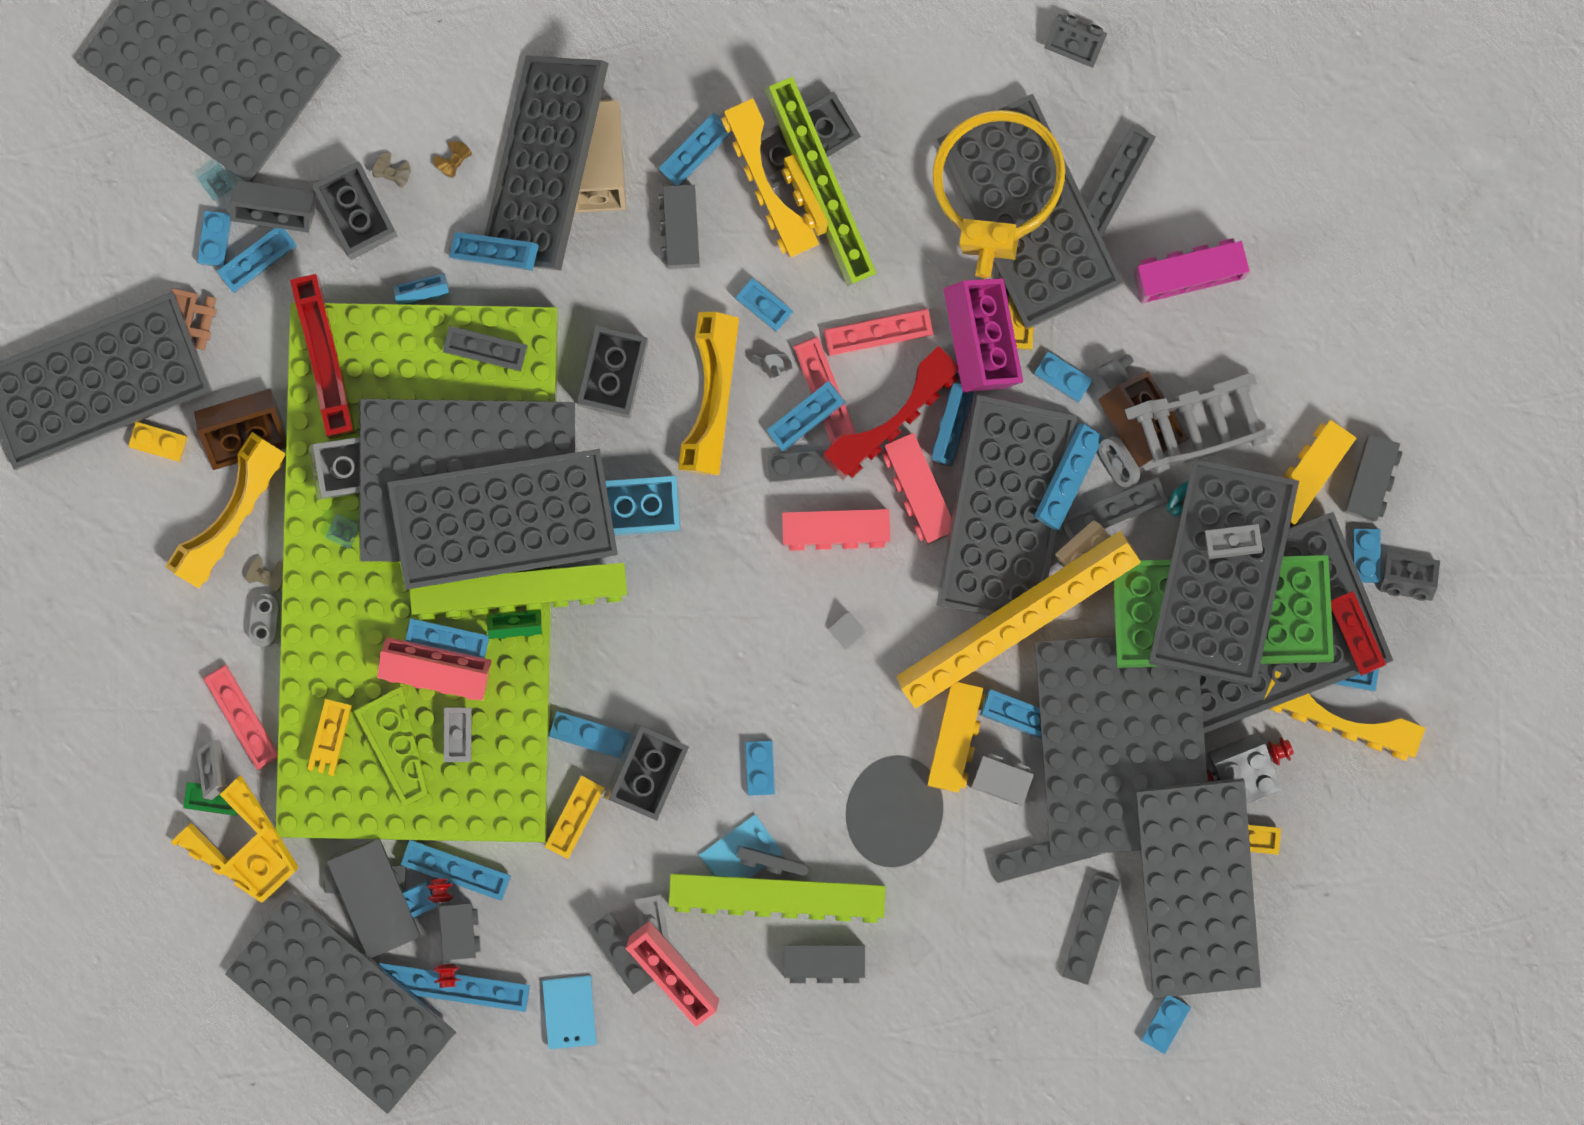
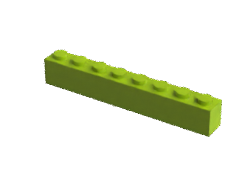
M793 76L768 86L764 89V92L790 153L795 155L828 221V229L825 235L847 286L877 274Z
M625 563L507 573L410 589L411 612L413 616H418L419 620L435 619V614L444 613L446 618L462 617L461 612L472 611L474 616L489 614L488 609H499V613L515 612V607L526 606V611L542 609V604H553V608L569 607V602L580 601V606L595 605L597 599H606L607 603L623 602L622 597H628Z
M671 873L669 907H675L674 912L690 913L691 908H701V913L717 914V909L728 910V915L744 916V911H755V916L771 917V912L782 913V918L797 919L798 914H809L808 919L825 920V915L835 916V921L850 922L852 917H862V922L878 923V918H884L886 885Z

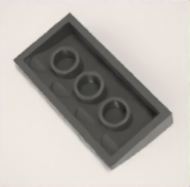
M834 91L806 107L827 157L861 137ZM776 125L761 134L760 144L762 167L772 190L786 183L781 170L784 168V158L791 156L779 125Z
M380 838L329 857L327 860L328 866L366 955L370 958L378 956L421 936Z

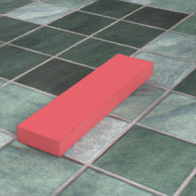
M928 309L824 329L829 356L933 336L929 311Z
M815 337L793 346L811 394L827 381H831L840 393L819 338ZM845 404L823 420L831 444L835 443L842 435L856 434Z
M224 665L204 677L206 685L256 770L278 759V751L229 667Z

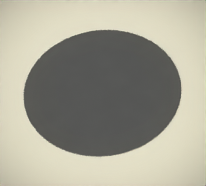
M891 756L873 763L856 780L848 798L846 822L852 843L864 858L879 866L900 867L917 860L933 844L941 827L943 818L941 789L927 786L930 770L913 758Z

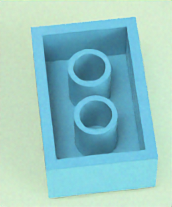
M676 476L605 481L615 537L681 532Z

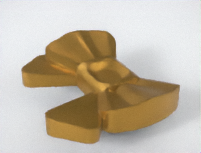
M450 141L448 143L453 153L449 160L439 156H434L433 158L435 168H439L445 176L451 178L455 177L456 170L463 162V159L472 155L469 147L458 141Z

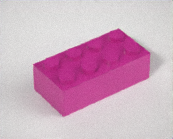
M1234 238L1220 241L1219 245L1213 248H1209L1207 244L1193 248L1192 252L1184 255L1182 251L1169 253L1167 258L1157 261L1156 257L1144 259L1137 266L1134 276L1141 304L1243 280L1250 270L1242 241L1235 242Z
M1004 279L964 280L943 288L963 392L1001 390L1023 383Z

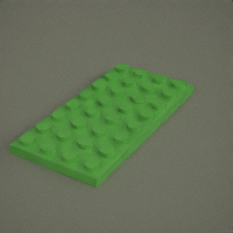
M1328 555L1283 556L1260 664L1333 662ZM1140 560V564L1113 581L1117 668L1161 667L1149 664L1171 560Z

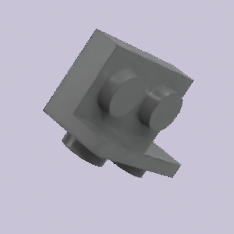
M1064 13V15L1058 14L1044 48L1093 68L1107 33L1103 32V28L1096 24L1089 23L1086 25L1078 22L1079 19L1074 15Z
M1387 551L1380 592L1388 593L1391 596L1412 597L1419 601H1432L1438 587L1440 560Z

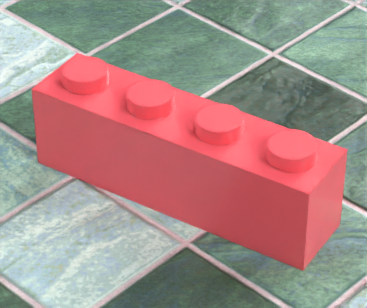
M909 434L884 445L885 452L882 453V457L887 468L893 467L896 477L892 478L898 493L903 491L907 501L903 502L909 517L914 515L918 525L914 526L919 540L925 539L928 545L949 536L952 517L915 434Z
M889 509L782 513L783 547H789V551H804L805 546H815L816 550H832L831 545H842V549L850 550L858 549V544H869L870 549L885 548V543H890Z
M386 637L380 654L377 678L392 683L398 682L412 685L415 688L435 690L442 694H453L470 700L483 701L488 687L492 660Z
M650 921L629 936L626 950L695 1027L717 1012L719 998Z

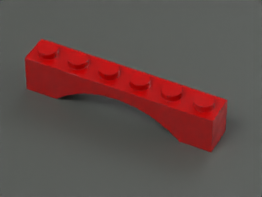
M311 274L290 279L313 369L326 436L329 439L355 434L356 431L320 278L317 274Z
M940 346L935 348L919 363L911 395L895 416L872 430L858 434L842 435L823 453L821 458L842 480H845L848 476L853 479L863 469L861 464L867 458L872 461L881 453L882 448L880 446L886 440L890 443L902 433L899 428L907 422L910 425L921 415L918 411L925 404L930 407L940 397L938 392L944 386L949 389L953 383L958 381V365Z

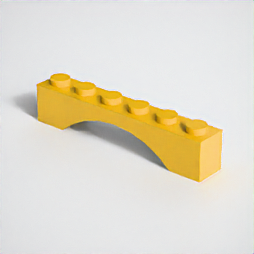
M751 98L723 111L725 117L721 118L726 132L732 131L736 139L732 145L737 156H743L747 166H744L743 169L749 182L754 180L758 190L754 191L760 206L766 205L769 214L765 217L771 230L776 229L780 236L776 241L781 253H787L791 258L819 245L813 229L808 227L805 218L784 205L766 179L760 154L764 121L754 99Z
M698 312L695 340L703 363L704 393L696 423L689 435L681 443L678 470L699 475H719L739 317L719 312Z
M251 432L237 454L238 472L236 484L225 509L205 531L188 541L180 543L165 565L173 574L198 589L210 577L212 568L223 557L225 548L230 540L238 534L241 523L253 511L254 503L260 494L267 489L269 480L275 471L282 466L283 459L286 456V453Z
M1275 671V677L1278 680L1282 673ZM1273 678L1271 679L1265 698L1267 697V695L1269 694V692L1275 684ZM1310 694L1268 709L1281 714L1282 710L1292 713V719L1302 723H1306L1307 719L1317 723L1316 728L1331 733L1332 729L1342 732V738L1352 742H1356L1357 738L1367 742L1366 747L1381 752L1382 748L1392 751V757L1402 761H1407V758H1415L1426 729L1402 718L1378 724H1363L1344 720L1320 706Z

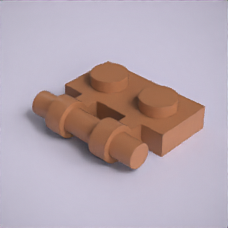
M171 288L170 293L174 292L176 294L191 336L197 338L196 349L205 350L206 343L211 338L209 330L212 317L215 318L217 309H214L216 298L206 296L204 306L197 305L198 294ZM195 313L202 315L199 329L191 328Z

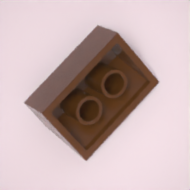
M1149 371L1118 385L1098 399L1103 411L1109 417L1118 436L1124 442L1139 468L1154 459L1142 424L1138 423L1137 419L1128 420L1125 409L1147 401L1165 399ZM1171 411L1168 418L1177 445H1180L1187 441L1189 437L1173 411ZM1153 418L1152 422L1162 452L1165 454L1168 452L1159 422Z
M271 388L194 411L197 431L213 470L238 463L237 454L251 432L280 450L286 448L287 436Z

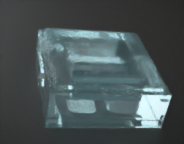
M220 163L198 178L213 201L235 187V184Z
M336 514L325 538L347 549H351L359 532V524Z

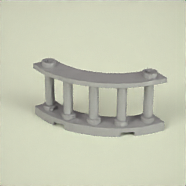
M1244 374L1212 386L1214 391L1208 393L1206 390L1201 392L1196 390L1175 397L1176 399L1167 401V398L1151 400L1125 409L1128 420L1137 419L1138 423L1142 424L1154 462L1144 465L1145 471L1154 470L1155 474L1170 470V466L1214 455L1251 443L1252 446L1266 443V437L1274 435L1273 429L1261 431L1248 393L1251 391L1250 387L1257 384L1254 374ZM1235 393V396L1239 397L1251 432L1250 435L1236 440L1231 438L1219 403L1222 401V396ZM1203 402L1206 403V406H1210L1222 442L1220 445L1206 449L1192 411L1194 409L1193 405ZM1178 410L1179 414L1183 415L1195 452L1180 454L1168 418L1170 416L1169 412ZM1153 418L1159 422L1170 457L1164 458L1152 422Z

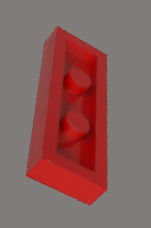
M1354 591L1331 600L1332 613L1360 676L1386 666Z

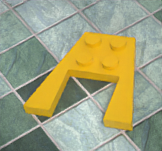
M240 775L220 796L257 832L246 845L228 861L192 823L180 832L171 843L174 846L180 845L189 851L188 855L197 861L203 860L213 867L212 871L220 876L224 874L235 882V886L263 903L299 869V866L249 786Z

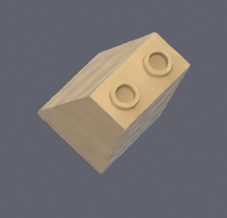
M600 100L574 213L626 210L622 123L619 100Z

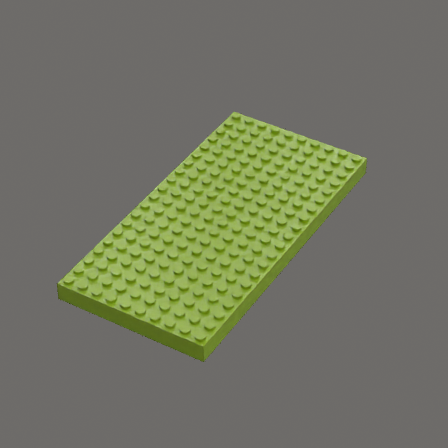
M290 303L276 831L280 838L374 840L380 838L381 840L547 843L552 604H542V609H540L542 615V634L529 637L518 636L505 639H489L485 658L492 660L488 687L483 701L470 700L453 694H442L435 690L415 688L412 685L398 682L392 683L377 678L380 654L386 637L405 641L410 618L419 620V618L412 615L410 589L404 590L400 562H359V494L317 500L308 447L312 444L358 438L360 399L557 402L558 308L326 303L356 431L355 434L329 439L324 429L313 369L296 304ZM449 326L527 345L528 348L522 371L518 372L443 353ZM337 522L343 524L344 527H351L354 530L350 543L332 535V532L338 535L342 532V527L337 525ZM345 530L342 537L349 539L351 530ZM553 566L543 567V568H537V569H531V570H525V571H519V572L537 571V570H548V569H553ZM526 606L515 607V612L526 611ZM488 609V613L497 614L499 609ZM472 611L461 612L462 617L446 618L444 613L435 614V619L420 620L488 635L487 614L474 616ZM400 686H403L428 790V795L406 807H403L354 713L355 710ZM325 699L352 705L334 776L328 775L330 764L327 763L324 773H318L319 761H316L313 771L307 770ZM444 708H472V762H444Z

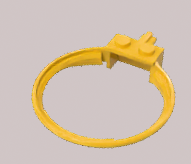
M1007 110L988 111L966 119L947 135L939 147L934 160L932 177L936 198L947 218L961 231L959 244L962 253L978 256L975 276L982 279L991 278L994 258L1015 260L1018 240L1034 231L1049 217L1063 190L1065 162L1057 140L1040 122L1019 112ZM996 121H1008L1024 125L1041 136L1053 154L1056 165V181L1052 195L1043 209L1033 218L1021 224L1019 228H1016V224L963 219L952 208L945 195L942 176L946 157L952 146L961 136L979 125Z

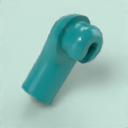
M1189 480L1174 490L1166 505L1167 511H1170L1173 517H1177L1182 513L1183 505L1180 502L1185 499Z

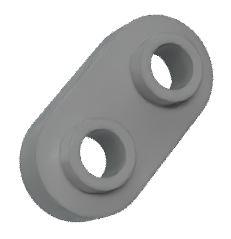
M1110 436L1102 440L1098 448L1099 455L1117 484L1122 487H1129L1137 483L1140 479V470L1123 441L1116 436Z
M270 594L257 596L251 608L249 638L254 645L263 648L272 645L277 636L280 605L278 600ZM264 602H268L270 605L267 612H262L260 608ZM260 629H265L267 632L266 637L260 639L257 633Z

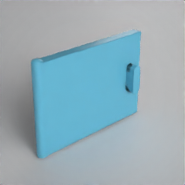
M754 815L706 851L699 853V856L714 876L751 878L766 866L756 863V867L741 864V859L735 856L738 845L781 856L783 852L758 817Z
M591 975L541 981L544 994L548 1050L597 1045Z

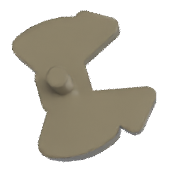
M391 153L381 154L374 164L373 177H384L394 181L402 188L407 183L411 173L409 163L405 162L398 169L390 167Z
M261 557L252 561V565L247 571L246 581L248 583L259 582L268 585L273 592H278L283 584L282 561H278L271 572L263 570Z

